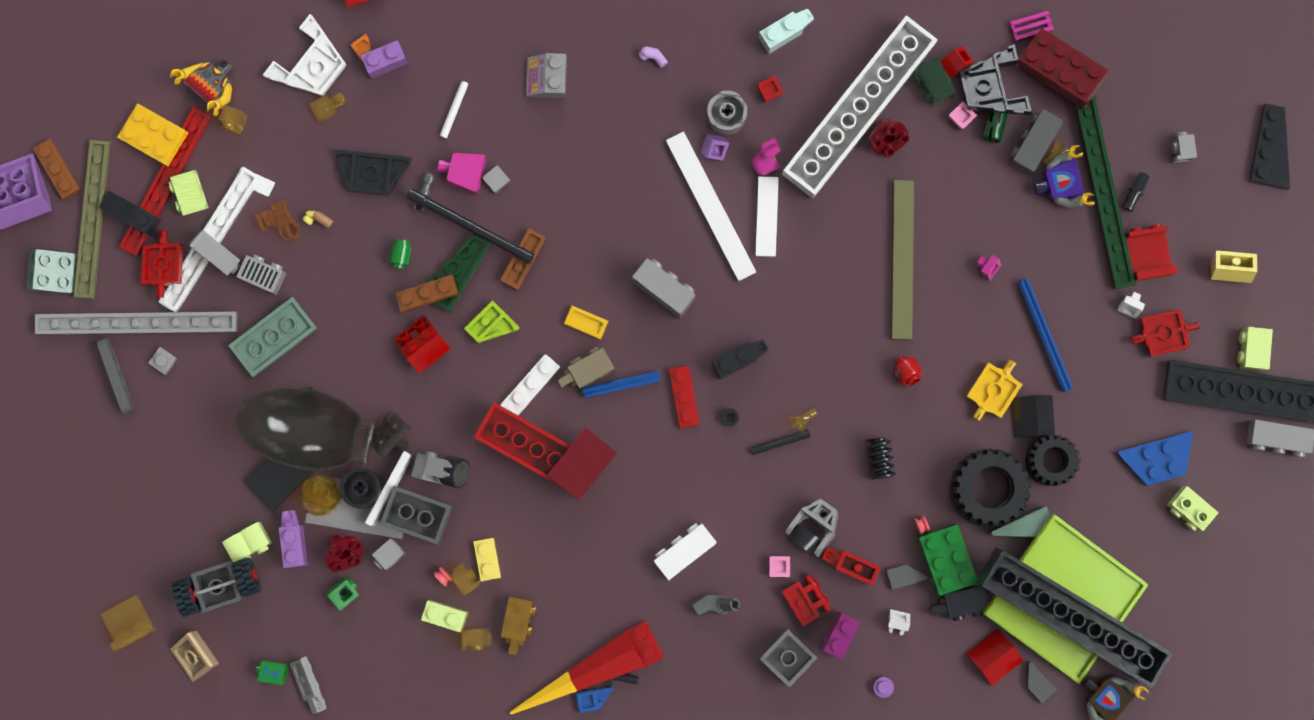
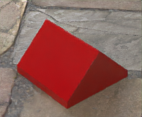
M998 629L966 653L991 686L1023 662L1015 646Z

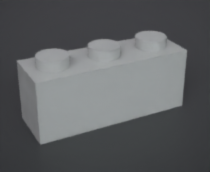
M1251 420L1249 421L1246 445H1252L1254 450L1265 451V448L1273 449V453L1285 454V451L1293 452L1292 456L1305 457V454L1313 453L1314 429Z

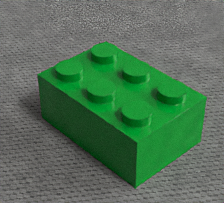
M958 524L916 537L936 595L941 596L976 584L977 578Z

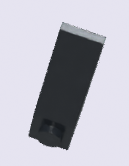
M108 191L99 207L150 237L153 236L161 222L160 218L111 191Z

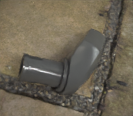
M705 595L691 604L697 616L706 612L725 615L729 611H738L741 606L739 599H728L723 595Z

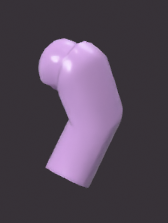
M645 46L639 52L640 59H654L660 68L668 63L657 48Z

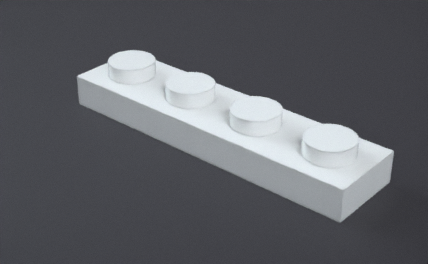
M545 354L502 402L501 406L519 416L561 367Z

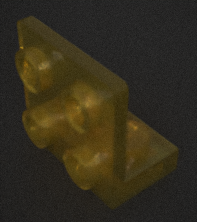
M137 595L101 614L114 640L110 644L113 651L121 650L156 631Z

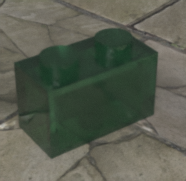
M938 57L916 68L914 80L918 86H922L926 102L931 103L933 107L953 97L957 92Z

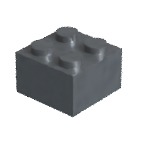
M787 628L758 657L789 688L817 659Z

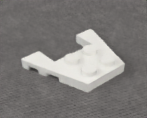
M309 14L299 29L315 40L291 72H288L273 61L263 76L285 85L324 96L347 65L314 17Z

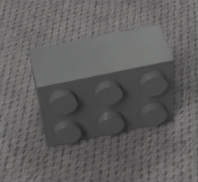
M393 486L380 524L438 545L442 541L454 506L398 486Z

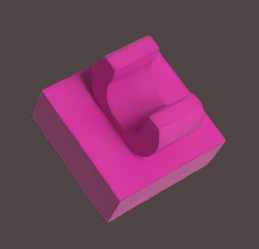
M994 255L989 260L981 256L977 261L978 266L982 269L983 277L991 281L1001 267L999 258Z

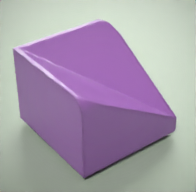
M706 134L701 153L706 158L723 161L729 142L724 137Z

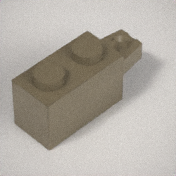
M596 347L587 352L589 356L583 359L578 357L570 362L571 366L564 371L566 376L558 380L561 388L572 384L573 387L578 385L581 390L583 387L615 371L604 348L599 349Z

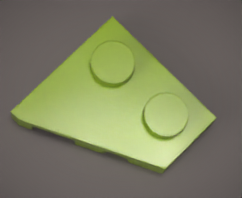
M492 300L464 329L478 343H482L518 331L520 327Z

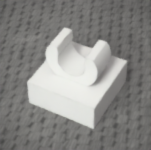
M1133 292L1132 296H1126L1122 300L1117 311L1136 319L1143 311L1145 304L1139 301L1141 295Z
M890 609L888 616L889 633H892L894 628L900 630L901 636L905 631H908L910 627V614Z

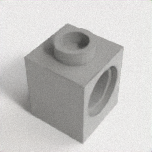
M390 538L372 555L375 558L373 562L378 568L389 570L406 552L393 538Z

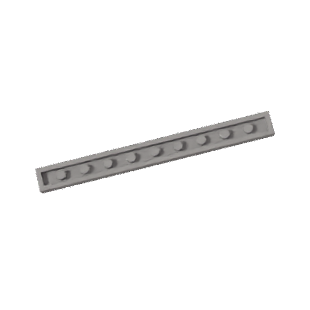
M238 312L35 314V334L237 332Z

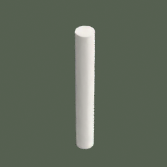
M461 81L439 135L442 138L447 139L468 87V83Z

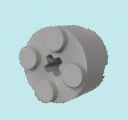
M722 91L709 101L707 121L711 129L719 134L730 135L739 132L746 121L747 105L738 93ZM725 110H729V116H725Z

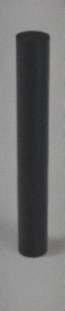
M809 430L801 431L751 447L752 454H759L811 437Z

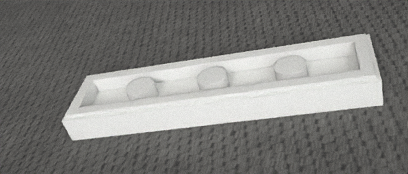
M758 177L756 257H776L778 177Z
M405 451L403 452L365 522L366 524L376 526L387 506L393 486L399 484L413 455Z

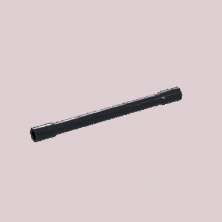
M411 188L406 198L414 203L426 207L480 236L527 264L531 263L535 255L531 251L515 245L430 199L427 195L414 188Z

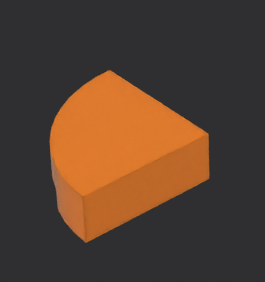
M364 34L350 44L363 62L361 55L370 52L371 48L367 34Z

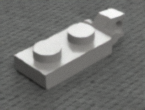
M307 656L291 662L290 667L303 701L307 700L312 714L327 709Z

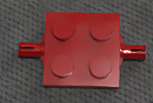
M165 230L159 231V242L152 245H143L141 285L156 286V298H165V286L182 284L183 245L181 243H168V231Z
M1181 309L1140 318L1142 334L1131 336V340H1135L1132 341L1133 345L1144 342L1147 346L1149 357H1154L1190 348L1188 334L1190 331L1200 330V326H1196L1199 325L1198 321L1186 324Z

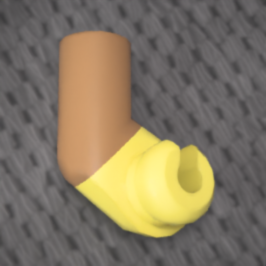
M307 211L303 217V221L311 225L315 220L327 229L333 223L332 219L319 211Z

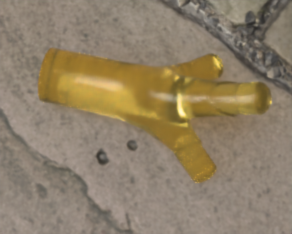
M1056 140L1053 150L1042 161L1045 165H1048L1056 156L1070 151V149H1065L1063 145L1059 147V140Z
M812 408L801 416H790L789 420L796 421L792 424V428L800 425L799 431H803L805 424L818 414L816 409Z

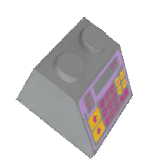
M545 53L527 57L526 97L566 98V54Z

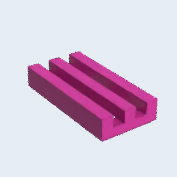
M1048 11L1009 23L1015 42L1034 37L1039 32V30L1018 36L1017 33L1045 24L1047 27L1043 29L1048 32L1054 30ZM1040 18H1044V19H1045V20H1042V21H1039V22H1035V23H1032V24H1028V25H1025V26H1022V27L1015 28V26L1020 25V24H1023V23H1027V22H1030V21H1034V20H1037V19H1040Z

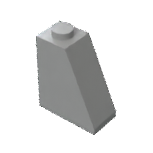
M203 229L189 243L193 249L227 276L229 273L233 275L240 267L238 264L240 259Z

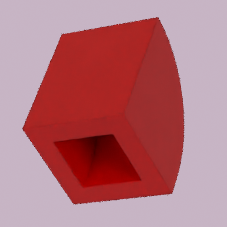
M963 46L954 49L938 62L948 79L956 76L960 71L974 63Z

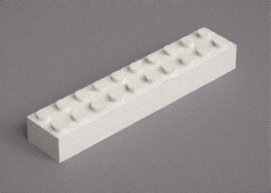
M905 16L786 166L782 175L814 199L935 46L938 39L908 16Z

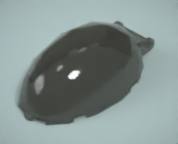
M290 387L261 391L246 399L235 414L237 433L250 449L271 462L307 471H327L344 467L350 462L369 465L370 460H368L373 433L377 429V425L363 422L359 414L348 404L329 394L312 389ZM362 427L366 428L361 455L358 458L354 457L359 430Z

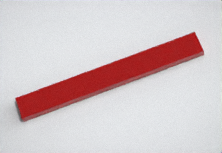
M192 107L182 126V129L188 132L186 138L169 166L161 165L140 208L159 218L172 193L169 182H171L170 177L182 174L212 117L211 115ZM130 225L119 248L138 257L149 235Z

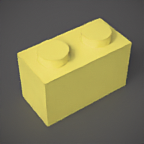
M1216 251L1211 261V280L1252 283L1257 273V254Z

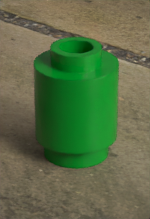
M395 239L394 244L391 246L389 263L393 264L392 268L404 270L405 266H409L412 249L410 247L411 242Z

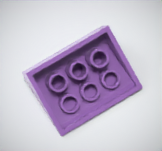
M33 153L0 165V230L52 211L50 198Z

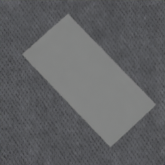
M314 475L305 523L398 539L403 538V532L380 524L384 511L376 526L366 524L365 522L373 507L358 509L348 505L340 495L339 485L341 479ZM362 483L360 487H357V491H360L361 494L366 489V486H363Z

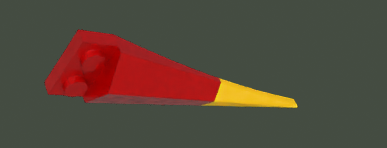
M644 621L626 630L510 711L509 714L524 711L576 691L646 668L665 658L648 622Z

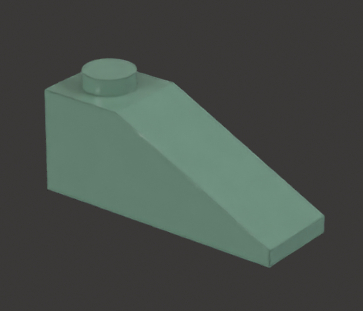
M1043 506L988 533L990 536L1036 537L1050 517L1047 506Z

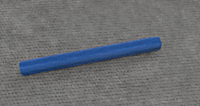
M1028 279L1018 282L1019 289L1060 388L1063 392L1071 390L1073 388L1031 284Z

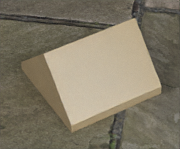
M197 631L187 633L170 649L192 682L219 664Z

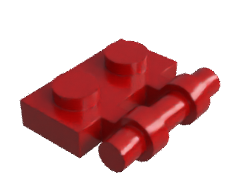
M811 574L804 577L808 584L807 586L802 587L798 581L781 591L802 626L820 617L816 610L820 606L825 613L832 609L828 603V597L823 595L819 588V582L814 580ZM811 590L817 599L814 603L811 602L807 595Z

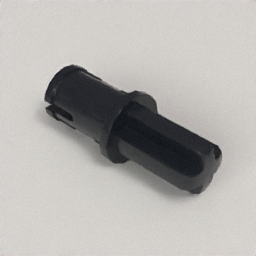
M1143 172L1138 174L1133 186L1129 187V193L1121 207L1133 212L1140 196L1143 197L1144 195L1143 191L1150 179L1149 175Z

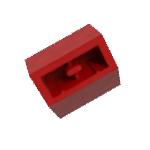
M425 315L417 319L411 326L400 332L393 339L405 358L419 374L451 349Z

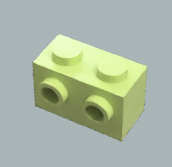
M1182 486L1167 504L1171 508L1170 512L1177 518L1182 517L1186 521L1185 525L1194 532L1196 530L1204 531L1218 514L1213 507L1188 486Z

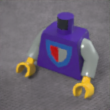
M1080 145L1072 146L1070 151L1056 156L1046 166V171L1042 174L1044 181L1034 183L1036 194L1047 192L1049 201H1054L1056 204L1066 208L1083 206V204L1094 205L1095 202H1087V198L1094 196V194L1084 193L1076 159H1072L1073 157H1081L1083 155V152L1078 155L1075 154V149L1080 147Z

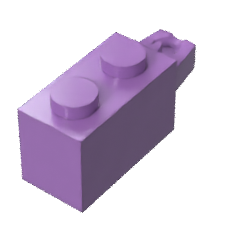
M295 510L282 512V527L279 528L283 568L308 565L304 527L299 525Z

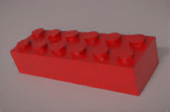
M495 402L474 436L477 440L555 484L557 483L547 474L571 446Z

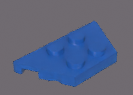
M1186 432L1116 453L1128 465L1130 470L1139 477L1142 483L1148 486L1186 475L1193 432Z

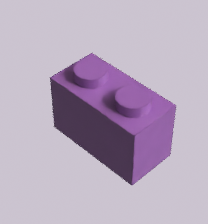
M398 40L361 55L371 79L408 64Z

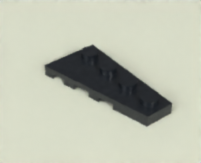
M1266 103L1263 105L1249 182L1290 189L1285 107Z

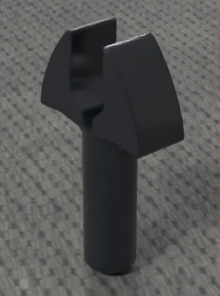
M625 674L604 683L611 687L612 683L616 680L637 684L639 677Z

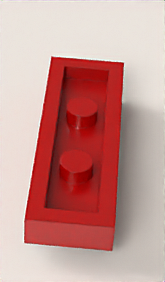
M689 366L669 369L679 428L700 425Z

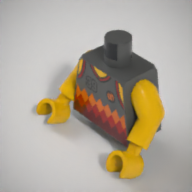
M224 59L217 67H214L210 62H202L181 70L173 69L171 71L170 78L173 76L178 77L174 83L180 84L181 80L185 79L183 82L208 103L207 112L210 109H214V116H217L219 109H222L231 100L232 82L226 77V74L233 67Z

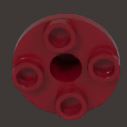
M883 118L876 122L869 136V144L874 152L890 157L901 149L910 138L908 130L903 123Z
M337 534L328 540V549L325 552L324 561L332 572L337 573L350 567H356L361 563L363 544L357 537H344V534Z

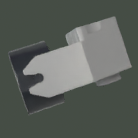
M426 451L425 455L417 453L411 474L412 477L457 489L462 488L467 483L471 472L468 460L452 455L440 459L437 458L438 454Z
M822 499L803 507L785 531L789 535L788 539L808 555L813 556L815 554L819 557L835 537L838 511ZM823 513H827L826 517H821ZM805 519H812L825 529V538L821 541L810 531L802 527L800 523Z

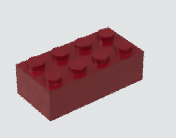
M1043 28L1039 30L1018 59V68L1082 109H1085L1105 82L1109 71Z

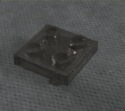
M392 410L384 416L381 424L369 433L366 441L382 458L393 447L399 450L400 453H403L409 448L410 444L402 437L411 427Z

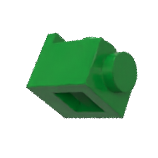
M344 577L324 592L340 611L359 595L356 592L357 585L351 578L347 581ZM342 588H345V593L342 595L339 594V591Z

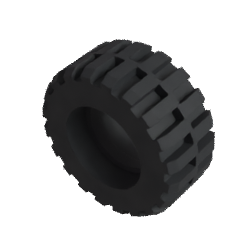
M985 449L966 456L963 461L959 462L957 469L953 471V479L950 482V488H952V494L950 495L951 499L955 502L956 510L962 513L961 516L970 520L971 523L986 527L1005 525L1010 523L1011 520L1018 518L1020 512L1024 511L1027 507L1026 502L1030 499L1031 495L1029 494L1031 482H1028L1027 479L1029 474L1027 470L1024 471L1021 461H1017L1014 458L1015 456L999 449ZM984 469H995L1001 472L1008 482L1007 498L998 506H983L973 496L972 481Z

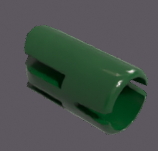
M988 112L982 138L988 142L995 139L994 143H1000L1008 114Z

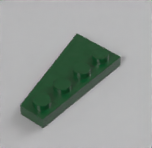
M473 234L456 251V254L450 260H447L435 275L433 274L428 279V282L453 275L459 293L457 296L434 304L450 313L452 312L491 248V243Z

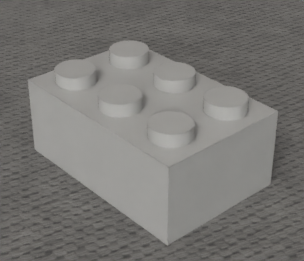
M647 258L632 277L633 283L679 318L682 317L695 300V290L686 283L684 285L679 283L678 277L671 271L666 273L662 270V265L655 259L649 260Z

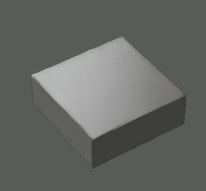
M498 165L482 177L495 194L510 182V179Z

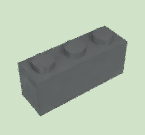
M1044 109L1039 114L1036 112L1030 121L1033 124L1030 130L1026 129L1020 138L1023 141L1020 147L1016 146L1010 157L1013 159L1010 164L1032 175L1064 121Z

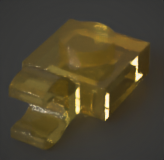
M342 93L336 94L331 99L328 95H325L310 103V106L318 121L322 122L337 114L335 108L343 105L347 100Z

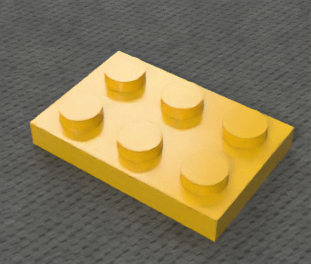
M137 103L117 138L162 164L169 166L188 132Z

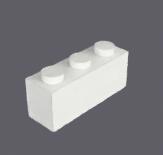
M695 523L687 529L688 535L684 538L678 536L671 542L673 546L666 551L663 548L655 554L657 559L654 562L668 580L717 543L703 524L698 526Z

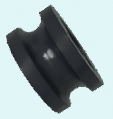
M732 408L725 409L721 414L722 423L726 426L736 425L739 420L738 412ZM727 412L730 414L735 413L736 417H734L735 421L733 423L725 421L724 417L726 416L724 415Z

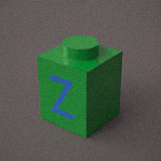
M262 660L261 664H258L256 668L258 681L278 685L286 684L289 663Z

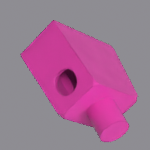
M453 153L451 162L439 161L437 171L448 174L447 182L449 184L478 195L487 158L483 154Z

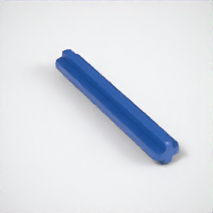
M659 371L583 387L582 393L584 398L594 397L660 382L661 377Z

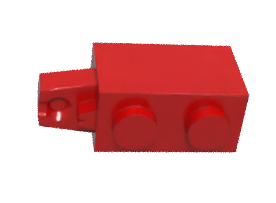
M826 548L822 556L823 560L834 566L833 569L871 586L874 585L881 569L880 566L844 550L838 551Z

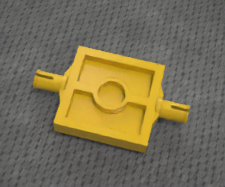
M1008 360L1004 369L997 368L989 362L986 364L966 396L979 407L973 416L974 419L980 421L985 412H990L998 418H1002L1023 385L1010 374L1016 365L1015 362Z

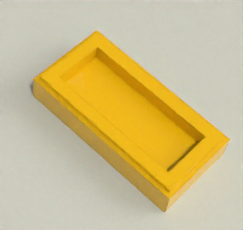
M571 306L564 324L601 340L609 321Z

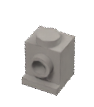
M1187 132L1175 133V138L1171 144L1172 153L1175 154L1172 163L1189 162L1196 159L1197 152L1194 134L1188 135Z

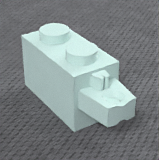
M808 9L796 14L793 11L760 31L758 38L768 54L800 36L803 33V29L814 20V17Z

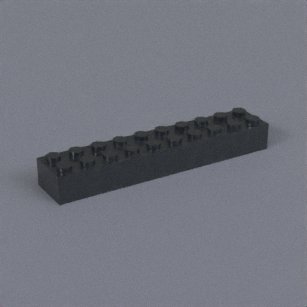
M995 547L975 581L979 586L1152 689L1173 655L1172 652L1002 549Z

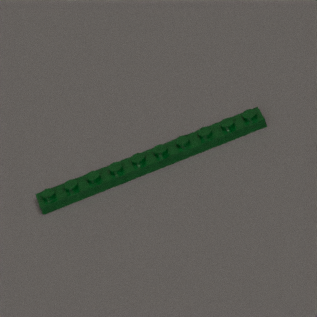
M1094 95L1085 109L1080 108L1076 104L1075 109L1115 290L1135 286L1136 283Z

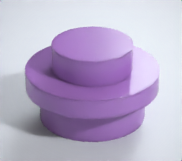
M880 677L874 682L873 690L877 696L886 698L893 693L894 685L889 678Z

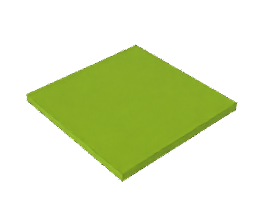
M1053 513L1020 558V561L1121 622L1124 621L1149 585ZM994 595L982 612L1078 684L1081 683L1098 658Z

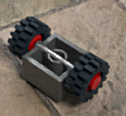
M250 557L235 562H225L192 573V579L187 577L174 581L171 587L172 595L175 598L174 602L177 604L176 607L182 617L198 613L201 610L202 613L210 612L247 600V596L261 592L259 575Z

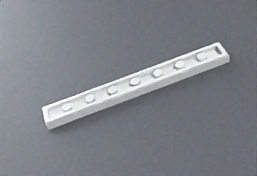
M684 131L667 139L666 143L738 282L755 274L756 270Z
M243 167L207 223L204 231L221 243L261 177ZM192 248L182 264V284H170L164 292L165 298H160L159 303L174 312H178L209 261Z

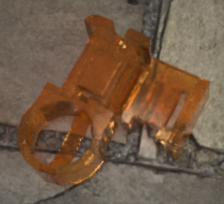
M286 200L272 204L270 206L272 211L267 210L260 214H255L263 232L268 230L267 227L274 225V227L278 226L280 236L288 242L296 241L300 237V227L297 225L296 220L291 218L286 206L288 204ZM290 224L297 228L295 236H293L290 230ZM284 228H286L289 238L284 236Z

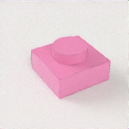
M962 102L949 114L948 118L962 131L977 115L972 110H968L967 105Z
M769 556V577H790V556Z

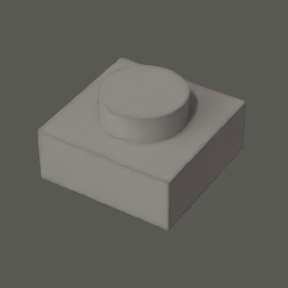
M159 347L149 361V364L164 375H167L178 358L162 347Z

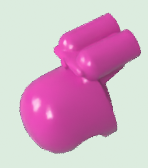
M773 137L760 145V153L752 159V167L759 175H767L771 171L780 168L775 156L781 149Z

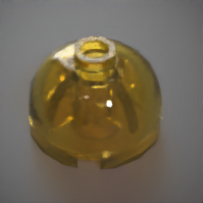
M316 475L311 479L308 478L300 490V502L303 509L307 513L318 517L334 512L342 498L336 486L337 483L333 479L322 475Z

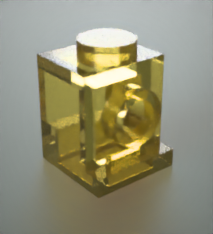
M224 105L219 120L223 123L222 128L241 135L248 116L243 111Z
M462 563L452 570L454 574L450 577L464 596L482 584L480 580L475 581L477 576L470 567L467 569Z
M488 628L461 630L462 651H467L468 646H471V650H482L483 646L492 645V635L488 633Z

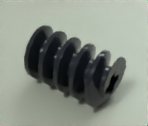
M886 437L867 439L866 442L872 443L867 447V450L873 451V453L868 455V458L874 459V461L869 463V466L875 467V469L870 471V474L876 475L871 480L891 478L896 475V472L890 471L891 468L895 467V464L889 463L890 460L894 459V456L888 455L893 448L887 447V444L891 443L892 440L886 439Z

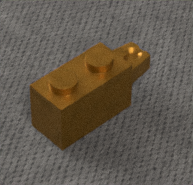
M513 596L508 598L501 637L506 638L505 643H510L508 652L510 655L516 656L519 645L524 646L527 637H531L533 626L529 625L530 619L535 617L537 606L533 605V600Z

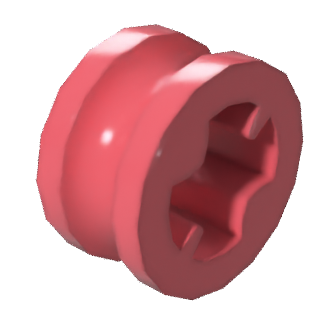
M922 516L920 520L914 519L920 536H923L925 532L931 533L925 516Z
M442 567L439 568V572L433 573L445 587L448 581L453 580Z

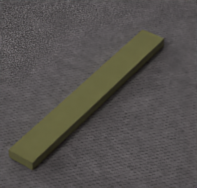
M89 140L73 292L74 298L95 300L104 211L99 207L106 196L111 149L110 141Z
M894 180L891 339L912 340L914 180Z

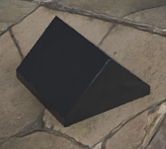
M1053 395L1014 397L1012 400L1014 438L1055 435Z

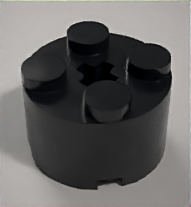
M362 467L349 470L341 479L339 485L342 499L351 507L358 509L373 507L383 490V483L380 477L375 472ZM361 483L363 486H366L362 494L360 491H357V487H360Z

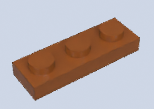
M48 139L33 148L63 200L81 191L52 139Z
M528 228L519 246L535 254L531 263L527 264L513 256L500 281L519 290L547 237Z
M453 275L395 293L401 313L459 295Z

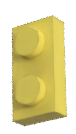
M494 538L473 541L480 580L486 581L501 578Z

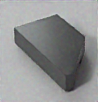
M906 564L886 570L892 590L928 579L926 575Z
M1031 661L1028 662L1027 688L1040 703H1043L1057 689Z

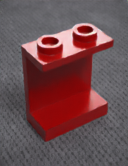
M1155 224L1146 230H1143L1142 227L1130 229V232L1125 235L1135 282L1173 276L1178 273L1176 265L1172 266L1169 254L1165 233L1169 230V226L1162 227V224Z

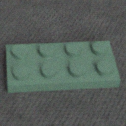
M291 297L228 346L250 375L255 378L318 328L295 298Z

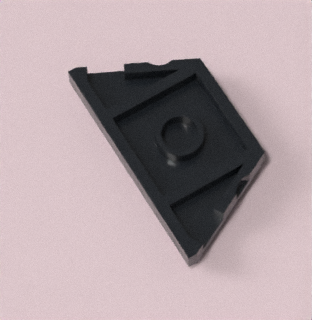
M337 149L334 151L349 192L389 196L412 162V158L406 156Z

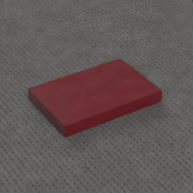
M585 427L547 475L579 501L617 452Z

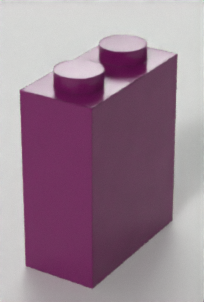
M837 612L820 648L842 660L860 622L841 612Z

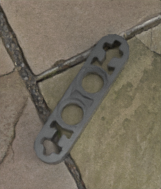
M109 338L97 341V346L118 405L124 414L133 411L134 404Z

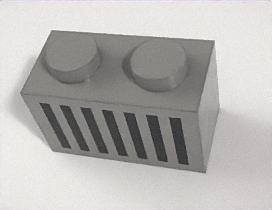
M255 254L253 257L246 255L236 277L277 295L286 276V273L282 271L283 267L273 262L271 265L264 263V258Z

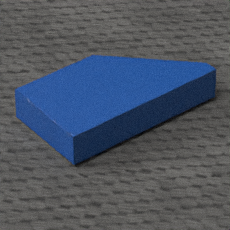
M613 686L577 692L576 698L579 713L599 710L613 691Z

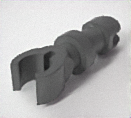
M426 173L423 178L422 189H419V192L430 196L431 192L429 190L434 182V176L431 173ZM414 203V206H413L415 210L417 209V205H418V204H416V203ZM423 207L421 211L424 212L427 208Z

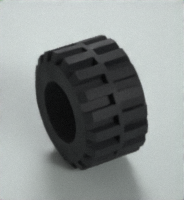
M1049 435L1034 441L1033 445L1029 447V453L1026 454L1025 458L1027 459L1026 467L1029 468L1030 471L1028 473L1034 477L1033 479L1036 482L1039 481L1042 485L1058 486L1068 483L1070 479L1076 476L1075 472L1079 471L1078 463H1081V458H1078L1079 450L1074 448L1076 445L1073 442H1069L1070 439L1063 438L1061 435ZM1048 449H1056L1063 457V465L1058 472L1051 473L1043 465L1042 458Z

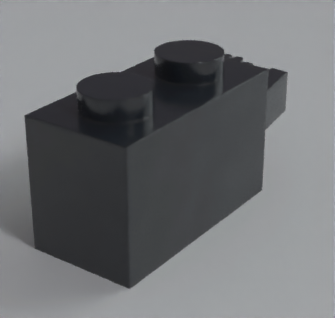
M764 340L751 344L747 342L713 359L711 363L720 380L755 363L757 358L768 351V347Z
M975 586L942 595L943 599L939 600L940 605L931 606L930 612L931 615L942 614L943 618H952L953 621L965 619L964 615L972 614L973 617L984 615L982 612L988 605L985 589L981 586Z

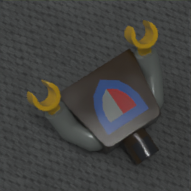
M1089 676L1083 682V685L1090 691L1085 698L1088 702L1086 708L1090 720H1116L1136 696L1140 700H1145L1140 696L1141 691L1149 693L1145 687H1138L1132 681L1121 677H1103L1098 682L1092 676Z

